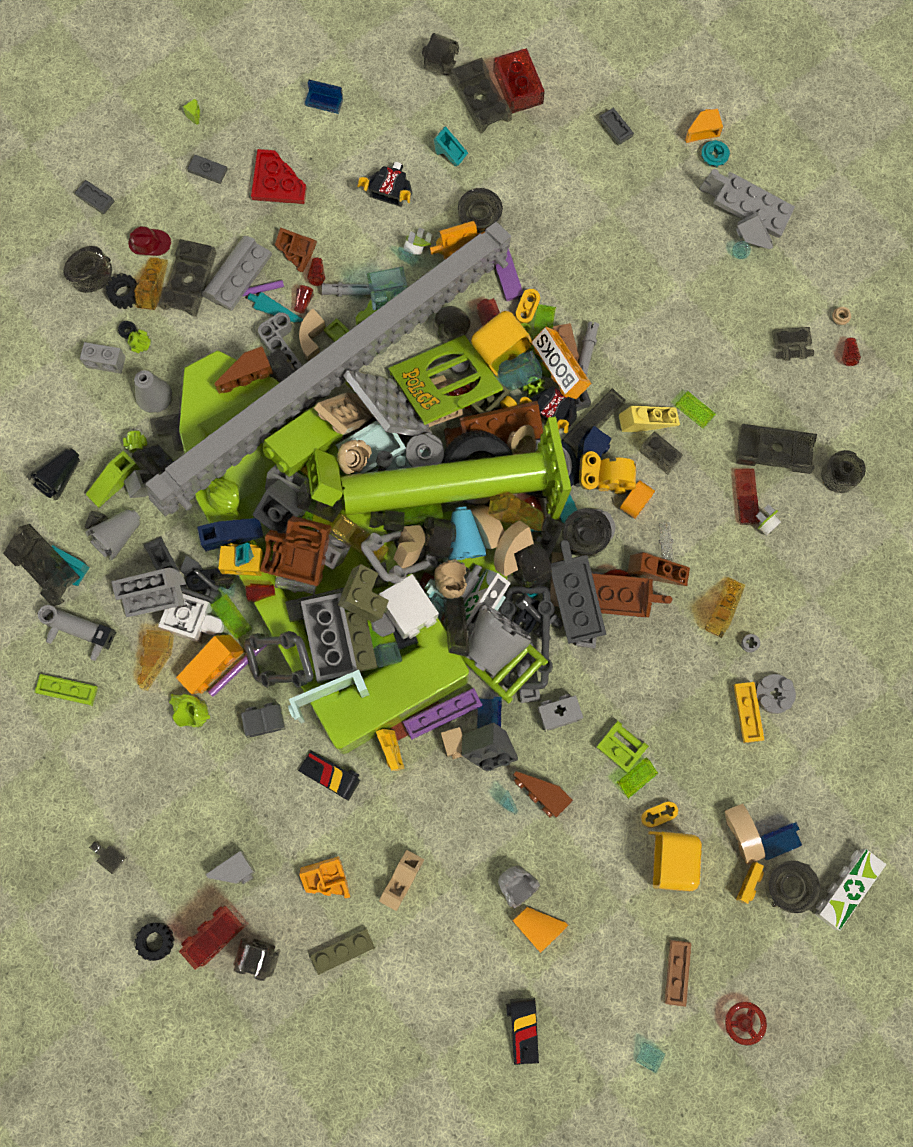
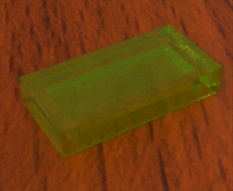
M689 391L675 404L680 411L703 429L716 415L715 412Z
M646 757L616 783L623 794L629 799L654 778L658 772Z

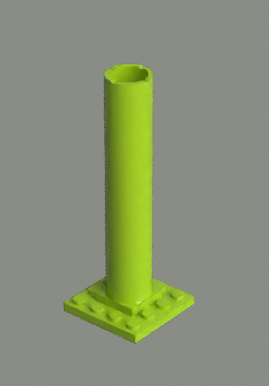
M549 417L546 425L543 426V434L540 436L541 440L538 442V449L535 452L340 476L345 516L542 491L543 496L547 497V514H550L551 520H557L571 492V484L556 417Z

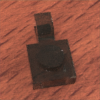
M385 510L384 514L371 512L369 527L378 528L384 525V530L403 532L405 512Z
M94 841L89 847L100 856L96 862L111 874H114L127 858L112 845H109L106 849L101 843Z

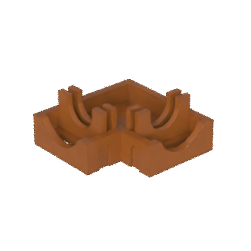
M292 516L288 520L286 533L282 534L278 533V531L270 530L265 536L266 552L260 572L318 586L323 578L322 572L325 566V554L328 549L331 525ZM300 525L309 526L317 529L318 531L300 527ZM272 545H273V551H274V552H273V558H272V561H271L270 558H271V551H272Z

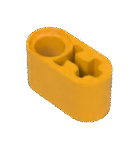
M639 480L636 488L630 492L620 509L636 519L655 493V490Z

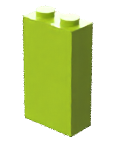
M314 407L264 440L263 452L268 459H272L279 471L285 473L288 477L307 465L306 463L315 449L326 452L342 440L343 434L337 433L332 428L333 425L321 419Z

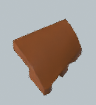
M280 227L275 246L298 268L299 272L303 273L314 252L317 240Z

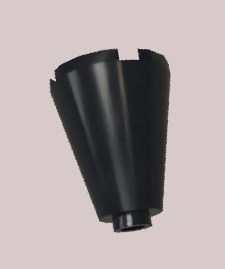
M64 449L30 471L27 477L29 481L31 479L35 481L33 486L46 497L51 498L54 496V500H58L80 462L79 454L73 449Z

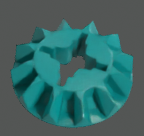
M714 140L707 142L703 146L701 156L703 161L707 162L709 166L714 165L717 168L728 161L730 151L725 143ZM714 149L716 154H718L717 158H715L714 155H712Z

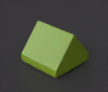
M193 99L184 105L183 109L186 117L196 125H199L200 107L198 101Z

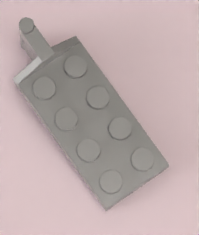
M713 169L700 186L701 192H707L715 196L713 204L741 219L758 212L768 233L777 238L782 236L795 206L732 172H729L725 177L717 169Z

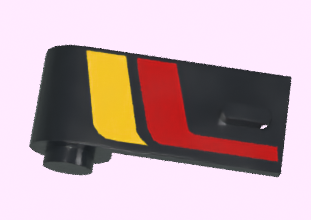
M311 750L298 770L347 801L350 800L361 781L358 778L359 774L349 769L347 772Z
M535 997L510 999V1003L506 1004L507 1017H511L514 1065L539 1063Z

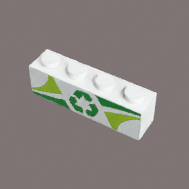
M485 569L446 630L449 637L456 643L466 647L480 610L484 605L495 609L511 583L500 574Z
M867 849L856 850L850 858L852 862L848 867L845 866L840 871V879L837 883H832L828 888L827 892L829 894L825 900L821 899L816 905L817 911L815 915L834 930L840 931L886 866L883 861Z

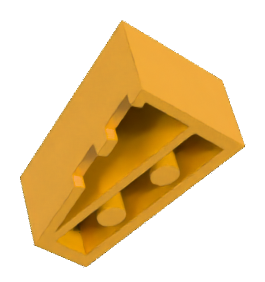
M231 635L214 636L176 678L191 694H202L209 688V684L217 679L245 650Z

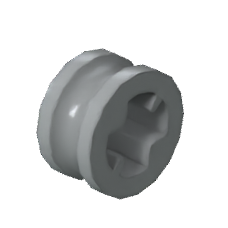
M748 634L742 639L741 646L744 651L752 653L759 648L760 639L754 634ZM750 639H752V642L755 643V646L753 645L751 648L749 647V644L746 643V641H749Z

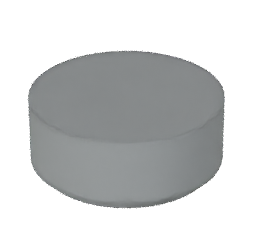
M468 360L451 367L452 372L457 375L466 373L469 367Z

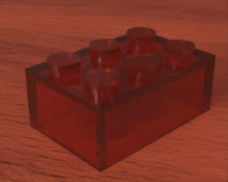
M527 48L494 58L493 72L511 114L544 103L545 91Z
M233 905L220 906L212 914L214 916L213 919L203 922L197 928L198 933L196 935L189 936L182 942L181 945L183 947L179 952L195 970L207 965L249 924Z

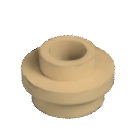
M846 307L835 309L832 314L833 321L839 325L847 324L851 319L850 310Z

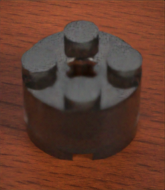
M432 33L428 45H425L422 49L424 68L444 76L449 75L456 64L454 57L455 54L458 55L459 53L458 42L440 34Z
M842 450L831 456L824 464L821 477L826 489L836 493H846L853 490L865 476L866 466L856 453Z
M426 517L421 526L425 533V543L420 554L448 558L453 551V548H450L451 543L456 540V526L454 522L448 519Z
M242 938L233 963L235 966L234 971L240 974H246V972L253 974V978L260 981H265L266 977H272L281 950L275 951L273 944L254 939L252 943L247 942L248 938Z

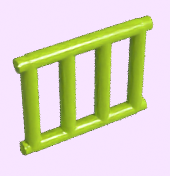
M530 644L492 678L485 670L482 671L474 665L475 661L473 659L470 660L463 653L461 654L465 664L508 704L513 700L512 696L538 668L548 663V660ZM529 653L536 660L505 691L499 683Z

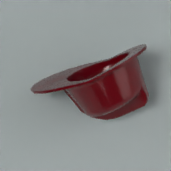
M140 226L130 233L128 244L130 250L137 255L160 256L170 249L171 238L162 230Z

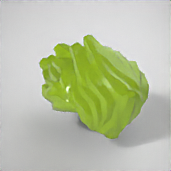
M215 478L206 488L210 506L221 514L237 512L239 486L233 481Z
M171 694L169 703L173 706L174 714L172 718L177 726L199 728L210 718L207 704L204 700H199L197 697L187 694Z

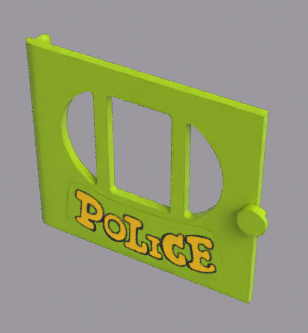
M465 335L388 368L390 375L394 377L424 425L503 390V386ZM448 354L461 355L427 370L428 366L441 356ZM466 360H469L477 373L441 389H437L429 378ZM480 379L478 385L468 393L458 396L444 395Z

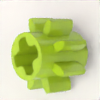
M139 329L138 332L130 333L127 343L130 345L131 351L140 353V351L148 350L151 339L148 338L147 332Z
M530 374L528 379L523 380L525 385L523 386V391L528 392V397L545 389L543 387L545 380L539 378L540 374L537 376Z
M130 431L127 433V438H123V445L126 450L129 449L130 453H140L143 451V446H147V438L144 434L141 435L140 431Z

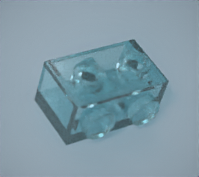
M532 351L521 353L516 358L510 361L506 360L499 365L498 377L511 392L542 378V366Z

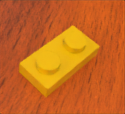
M757 862L751 863L736 900L748 904L749 901L754 899L756 894L754 888L764 875V871H762L763 865Z

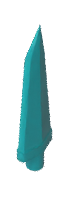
M260 292L259 296L252 293L248 296V300L255 303L253 308L273 316L278 313H286L293 323L303 321L301 317L263 292Z

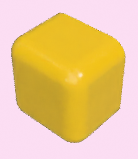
M509 311L499 313L475 332L471 338L474 349L497 378L500 377L498 373L515 361L517 355L521 356L532 346L530 335Z
M648 831V835H656L653 888L674 891L696 890L700 885L702 843L699 837L693 834Z

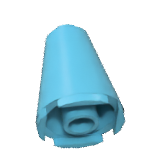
M467 507L455 508V512H452L448 560H464L465 558L486 556V549L472 511L467 510Z

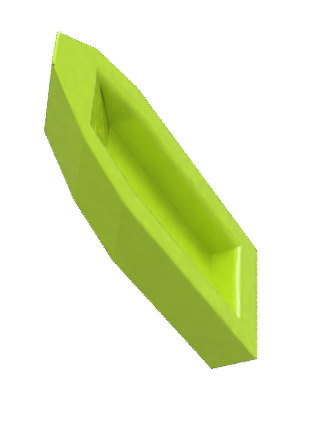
M219 350L185 367L179 427L184 452L187 453L278 385L279 382L269 376L262 380L252 381L247 386L236 387L229 393L219 394L214 383L237 361ZM264 443L257 446V449L252 454L244 456L238 465L228 468L226 473L220 477L233 481L239 486L237 512L232 514L217 512L216 509L210 506L206 489H201L195 494L196 500L209 523L255 518L253 513L266 492L267 473L276 465L272 459H268L263 452ZM334 445L326 453L337 457V446ZM339 467V474H340V476L352 475V474H353V473H351V474H346V473H344V472L340 469V467ZM310 490L308 497L305 499L310 505L302 518L331 525L329 534L350 546L344 562L334 569L325 565L322 572L323 578L318 586L262 572V576L239 575L272 636L277 637L284 632L291 631L295 632L304 641L313 671L312 681L301 687L304 693L328 682L317 683L301 601L338 593L342 595L352 569L360 564L376 572L363 553L361 544L372 533H377L380 536L388 534L376 512L345 516L342 497L332 507L312 499ZM261 523L264 537L247 541V543L259 546L264 553V560L266 552L265 536L270 529ZM300 525V527H302V528H306V529H310V530H313V529H314V528L309 527V526H302V525ZM393 541L384 543L377 551H372L387 573L394 566L398 565L393 559L397 550ZM272 545L271 558H270L271 561H272L273 552H274V551H273V545ZM378 575L372 592L380 594L395 584L390 581H384ZM439 618L436 619L437 622L431 627L426 628L425 626L419 630L420 633L416 635L418 643L401 650L398 648L393 633L382 637L373 631L371 621L367 620L377 668L360 672L369 695L362 698L356 684H353L310 702L330 740L341 754L349 753L376 737V731L392 728L468 683L469 669ZM279 644L278 647L292 672L303 670L297 646L285 649Z

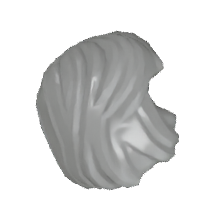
M520 866L508 868L498 879L500 889L506 897L508 905L514 909L531 897L540 887L538 880Z

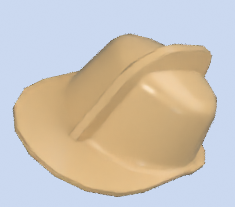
M524 425L518 431L510 433L507 446L513 455L535 452L536 440L532 426Z

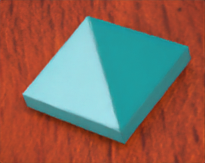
M246 542L236 547L235 565L239 567L249 563L254 555L250 544Z

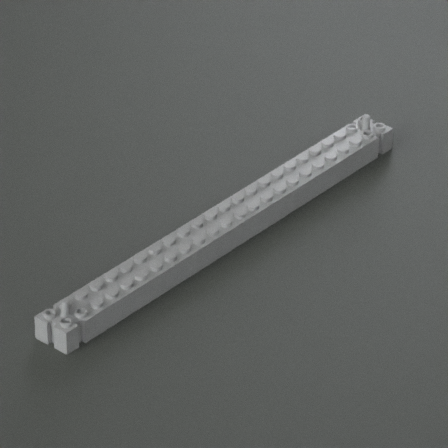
M497 222L486 229L485 233L477 235L166 467L162 474H157L146 482L149 500L164 516H167L169 513H175L179 509V503L186 510H190L192 504L189 501L194 498L198 491L206 489L211 484V481L222 477L228 468L238 465L247 454H252L257 449V446L264 443L265 439L286 426L290 421L295 420L306 409H311L316 404V401L327 397L332 389L340 387L345 382L343 375L347 370L356 372L362 366L369 365L374 357L378 354L382 355L391 344L398 343L403 335L411 333L416 325L424 323L429 315L437 313L445 303H450L458 293H463L471 283L478 282L481 276L491 272L496 264H499L503 269L506 268L508 263L505 260L510 247L511 235Z

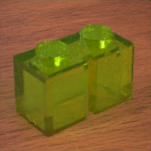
M227 594L211 604V607L236 640L252 629Z

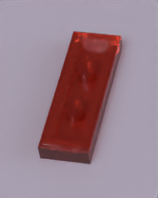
M735 469L740 525L759 524L760 520L756 517L759 513L755 471L754 469Z

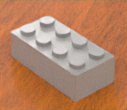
M341 593L301 601L318 684L333 681L357 671L345 609L338 606Z

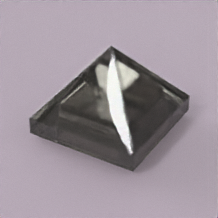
M217 573L215 584L229 589L235 583L236 575Z

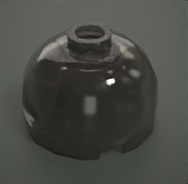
M457 306L442 308L433 319V329L437 337L444 343L455 339L461 334L465 335L471 324L467 314Z

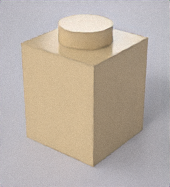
M460 727L441 732L447 757L452 756V759L463 757L461 756L462 732Z

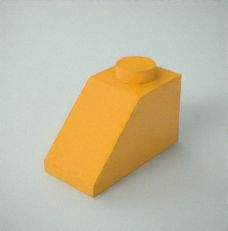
M706 109L700 112L687 132L686 143L720 137L723 124L718 109Z

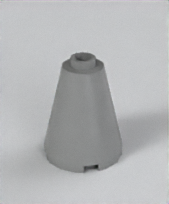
M146 370L136 374L134 379L135 399L138 406L148 413H158L165 410L172 400V389L169 384Z
M127 509L89 528L85 532L86 536L91 535L93 538L90 541L92 545L104 557L109 555V560H113L140 525V516L134 510L130 511Z

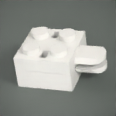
M183 594L185 605L165 609L158 626L164 632L200 643L203 633L218 636L224 630L222 620L210 615L213 606L209 602Z

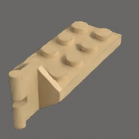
M347 392L318 402L314 407L321 419L328 421L333 425L332 428L337 433L343 435L370 424L375 418L356 393Z

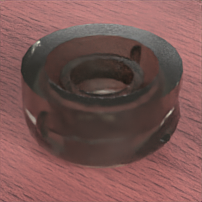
M474 188L467 191L460 198L458 203V221L460 225L474 221L477 232L481 233L486 231L495 222L500 225L502 221V202L493 191L486 188ZM484 211L487 213V216L477 218L472 213Z
M86 246L77 250L68 258L63 273L64 277L76 290L82 293H93L108 283L113 267L111 259L99 247Z
M583 508L573 512L565 521L562 531V539L569 542L571 555L577 557L587 555L588 558H593L600 555L607 548L612 536L611 525L605 514L592 508ZM582 527H589L595 532V539L589 542L581 540L578 536V530Z
M533 539L534 544L514 553L518 570L511 573V575L520 586L526 589L541 586L549 582L552 576L548 555L542 545L535 539Z
M793 860L784 861L773 866L768 872L765 880V891L772 907L787 913H802L812 908L817 902L820 894V883L816 873L809 864ZM788 877H794L799 882V893L794 897L788 896L783 888L784 881Z

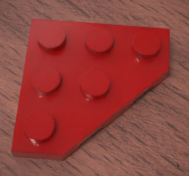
M257 149L251 192L252 200L305 204L306 184L296 176L291 167L280 158L275 150Z

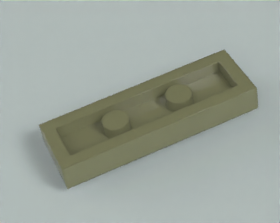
M346 612L357 670L362 672L377 668L367 619L355 613Z
M365 929L310 955L318 975L374 949L375 946L368 930Z

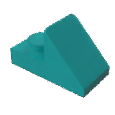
M446 126L433 139L436 154H444L454 166H458L468 154Z

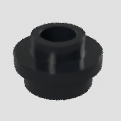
M123 321L118 327V333L124 339H128L131 332L137 331L135 324L131 321Z

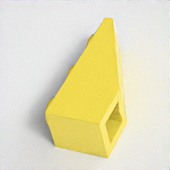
M630 406L619 414L622 432H641L680 425L676 407Z

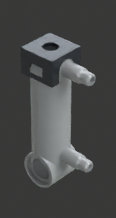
M45 605L38 611L40 622L51 627L47 635V643L51 644L59 630L95 644L90 657L93 661H96L102 648L109 650L117 633L109 627L85 620L57 609L52 605ZM54 612L53 618L51 620H47V616L50 613Z

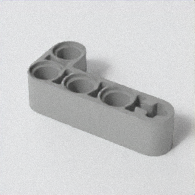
M278 313L263 322L258 328V333L262 343L288 377L294 373V370L296 371L302 367V365L283 340V337L292 330L290 318L286 313ZM282 322H286L284 326L279 325ZM266 332H271L268 336L264 335ZM276 346H282V347H281L280 349H278V350H275V349H274V347H276ZM285 360H292L288 364L284 363Z

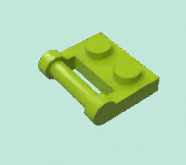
M617 721L596 748L623 771L628 773L649 745L645 742L642 743L627 731L621 722ZM618 732L638 749L636 753L618 740L614 734Z

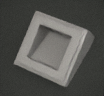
M386 613L383 614L382 619L371 622L373 631L382 637L395 632V627Z

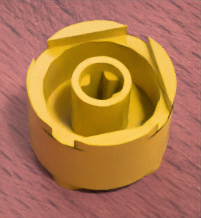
M609 458L601 460L599 491L611 490L615 494H625L626 490L636 488V463L634 464L633 460L628 458H616V461L610 462Z

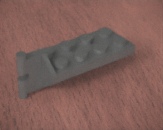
M562 540L559 545L563 560L550 563L549 567L568 644L607 635L588 556L582 555L572 558L569 542Z

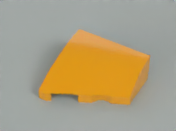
M339 856L301 867L299 875L306 893H322L327 896L337 894L344 895V898H350L346 876Z
M526 907L512 920L540 953L568 926L566 922Z

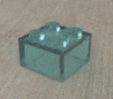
M403 267L366 274L373 310L380 309L408 288Z

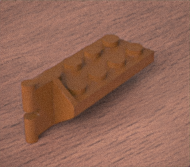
M537 401L460 418V427L444 429L446 446L455 437L457 438L458 435L472 430H481L494 434L506 444L510 433L518 431L524 425L532 426L535 439L540 438L541 434H543Z
M592 574L601 613L649 618L652 602L670 604L673 600L671 596L653 594V579Z

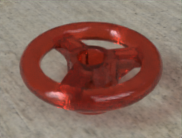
M739 1002L733 1005L727 1012L725 1026L732 1040L740 1045L749 1046L758 1043L764 1037L767 1029V1020L765 1014L757 1005L751 1002ZM748 1008L747 1014H739L735 1020H732L736 1011ZM755 1012L761 1022L758 1034H756L752 1027V1018ZM747 1019L748 1025L743 1027L742 1022ZM732 1028L748 1032L751 1038H740Z

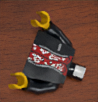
M394 162L392 168L383 166L380 171L375 172L368 178L360 177L357 187H364L365 191L369 188L370 198L402 207L403 200H407V203H410L413 193L406 173L402 172L403 165L399 162Z
M553 386L529 398L522 397L520 399L519 405L537 401L540 416L545 420H548L549 417H556L558 429H562L565 434L568 433V428L577 419V406L574 399L565 397L561 394L560 390Z

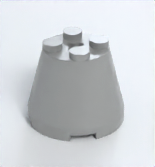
M484 605L478 614L463 655L470 660H475L474 665L480 670L484 671L486 669L490 674L495 675L525 650L532 640L530 639L531 636L515 622H511L492 607Z

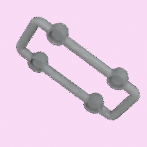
M405 523L398 531L382 536L372 533L361 544L363 553L384 581H390L393 584L400 583L406 578V575L422 569L426 572L433 571L442 561V554L423 529L425 544L433 555L427 554L421 562L409 567L402 568L396 565L389 573L385 571L372 551H377L386 542L400 538L404 526H413L410 523Z

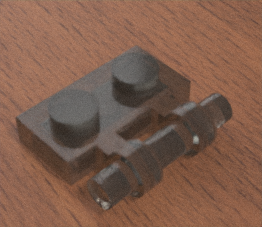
M810 327L773 329L774 349L782 348V351L776 352V359H807V357L814 356V349L806 348L812 345ZM798 347V350L791 351L789 349Z

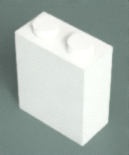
M413 574L378 594L389 600L385 613L403 640L407 637L410 639L420 633V629L425 626L429 628L437 622L436 619L439 613Z

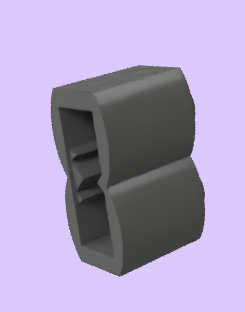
M276 702L267 703L261 709L249 707L245 709V712L241 713L245 737L247 738L286 729L281 705H276Z

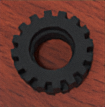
M117 274L116 278L114 276L111 277L112 281L108 280L106 294L115 307L127 309L128 306L132 308V304L136 305L138 303L137 300L141 298V291L138 283L132 276L128 275L127 277L126 274L122 276ZM121 287H130V292L127 295L121 297L116 295Z
M157 922L143 926L137 932V938L134 942L136 943L135 949L138 950V955L149 961L165 958L170 954L174 946L173 941L175 940L172 930L167 925ZM154 932L159 933L163 938L162 946L156 951L149 949L147 946V938Z

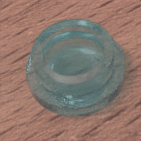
M745 241L735 243L732 249L733 255L737 259L747 258L751 252L750 245Z

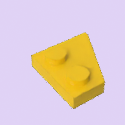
M388 729L376 731L386 756L387 765L391 768V771L405 769L395 731Z

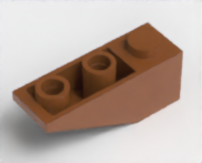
M261 346L243 353L214 383L219 394L229 393L236 387L247 386L252 381L262 380L273 374L263 347Z
M642 552L630 555L627 574L639 578L653 579V581L687 586L690 568Z
M517 771L513 774L515 778L513 780L520 789L524 787L529 792L527 796L535 804L539 802L543 806L541 810L549 818L552 816L557 818L573 801L558 785Z

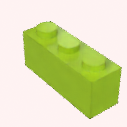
M315 449L306 463L311 498L333 507L335 502L340 500L343 495L337 457Z

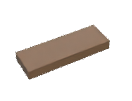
M670 940L665 1004L686 1007L691 955L690 942Z

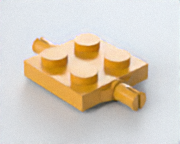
M471 221L439 231L440 245L430 247L431 255L442 252L444 260L480 234L477 232L475 222Z

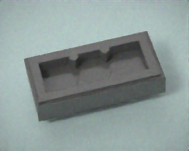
M614 107L599 116V121L618 145L633 137L634 132Z
M194 155L187 168L189 173L221 184L228 170L227 166L198 155Z
M87 180L75 192L77 197L102 214H105L115 202L111 196Z

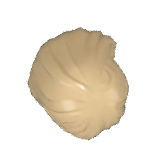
M356 439L342 444L337 453L340 469L346 474L359 473L366 466L367 458L369 459L372 454L371 447L366 445L363 440Z
M453 559L437 566L434 575L435 585L438 592L445 598H459L464 594L467 587L464 575L467 572L463 562L460 563L457 559Z

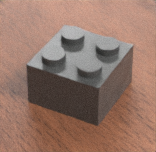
M279 479L266 490L253 516L270 530L283 534L286 533L288 520L292 516L302 518L310 503Z

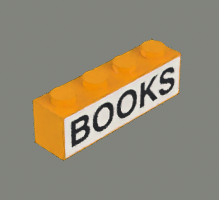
M545 327L532 340L531 343L535 348V353L541 357L544 367L552 374V380L559 385L561 394L565 397L577 399L591 385V382L559 333L554 329Z

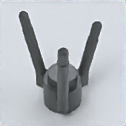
M196 569L194 572L210 588H205L202 594L181 588L182 594L207 601L211 605L216 606L222 596V593L217 591L219 586L213 584Z

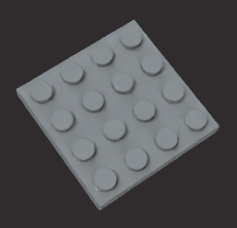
M349 370L343 375L386 432L411 436L424 433L432 434L428 428L429 424L424 425L412 405L407 401L405 394L399 391L397 383L393 379Z

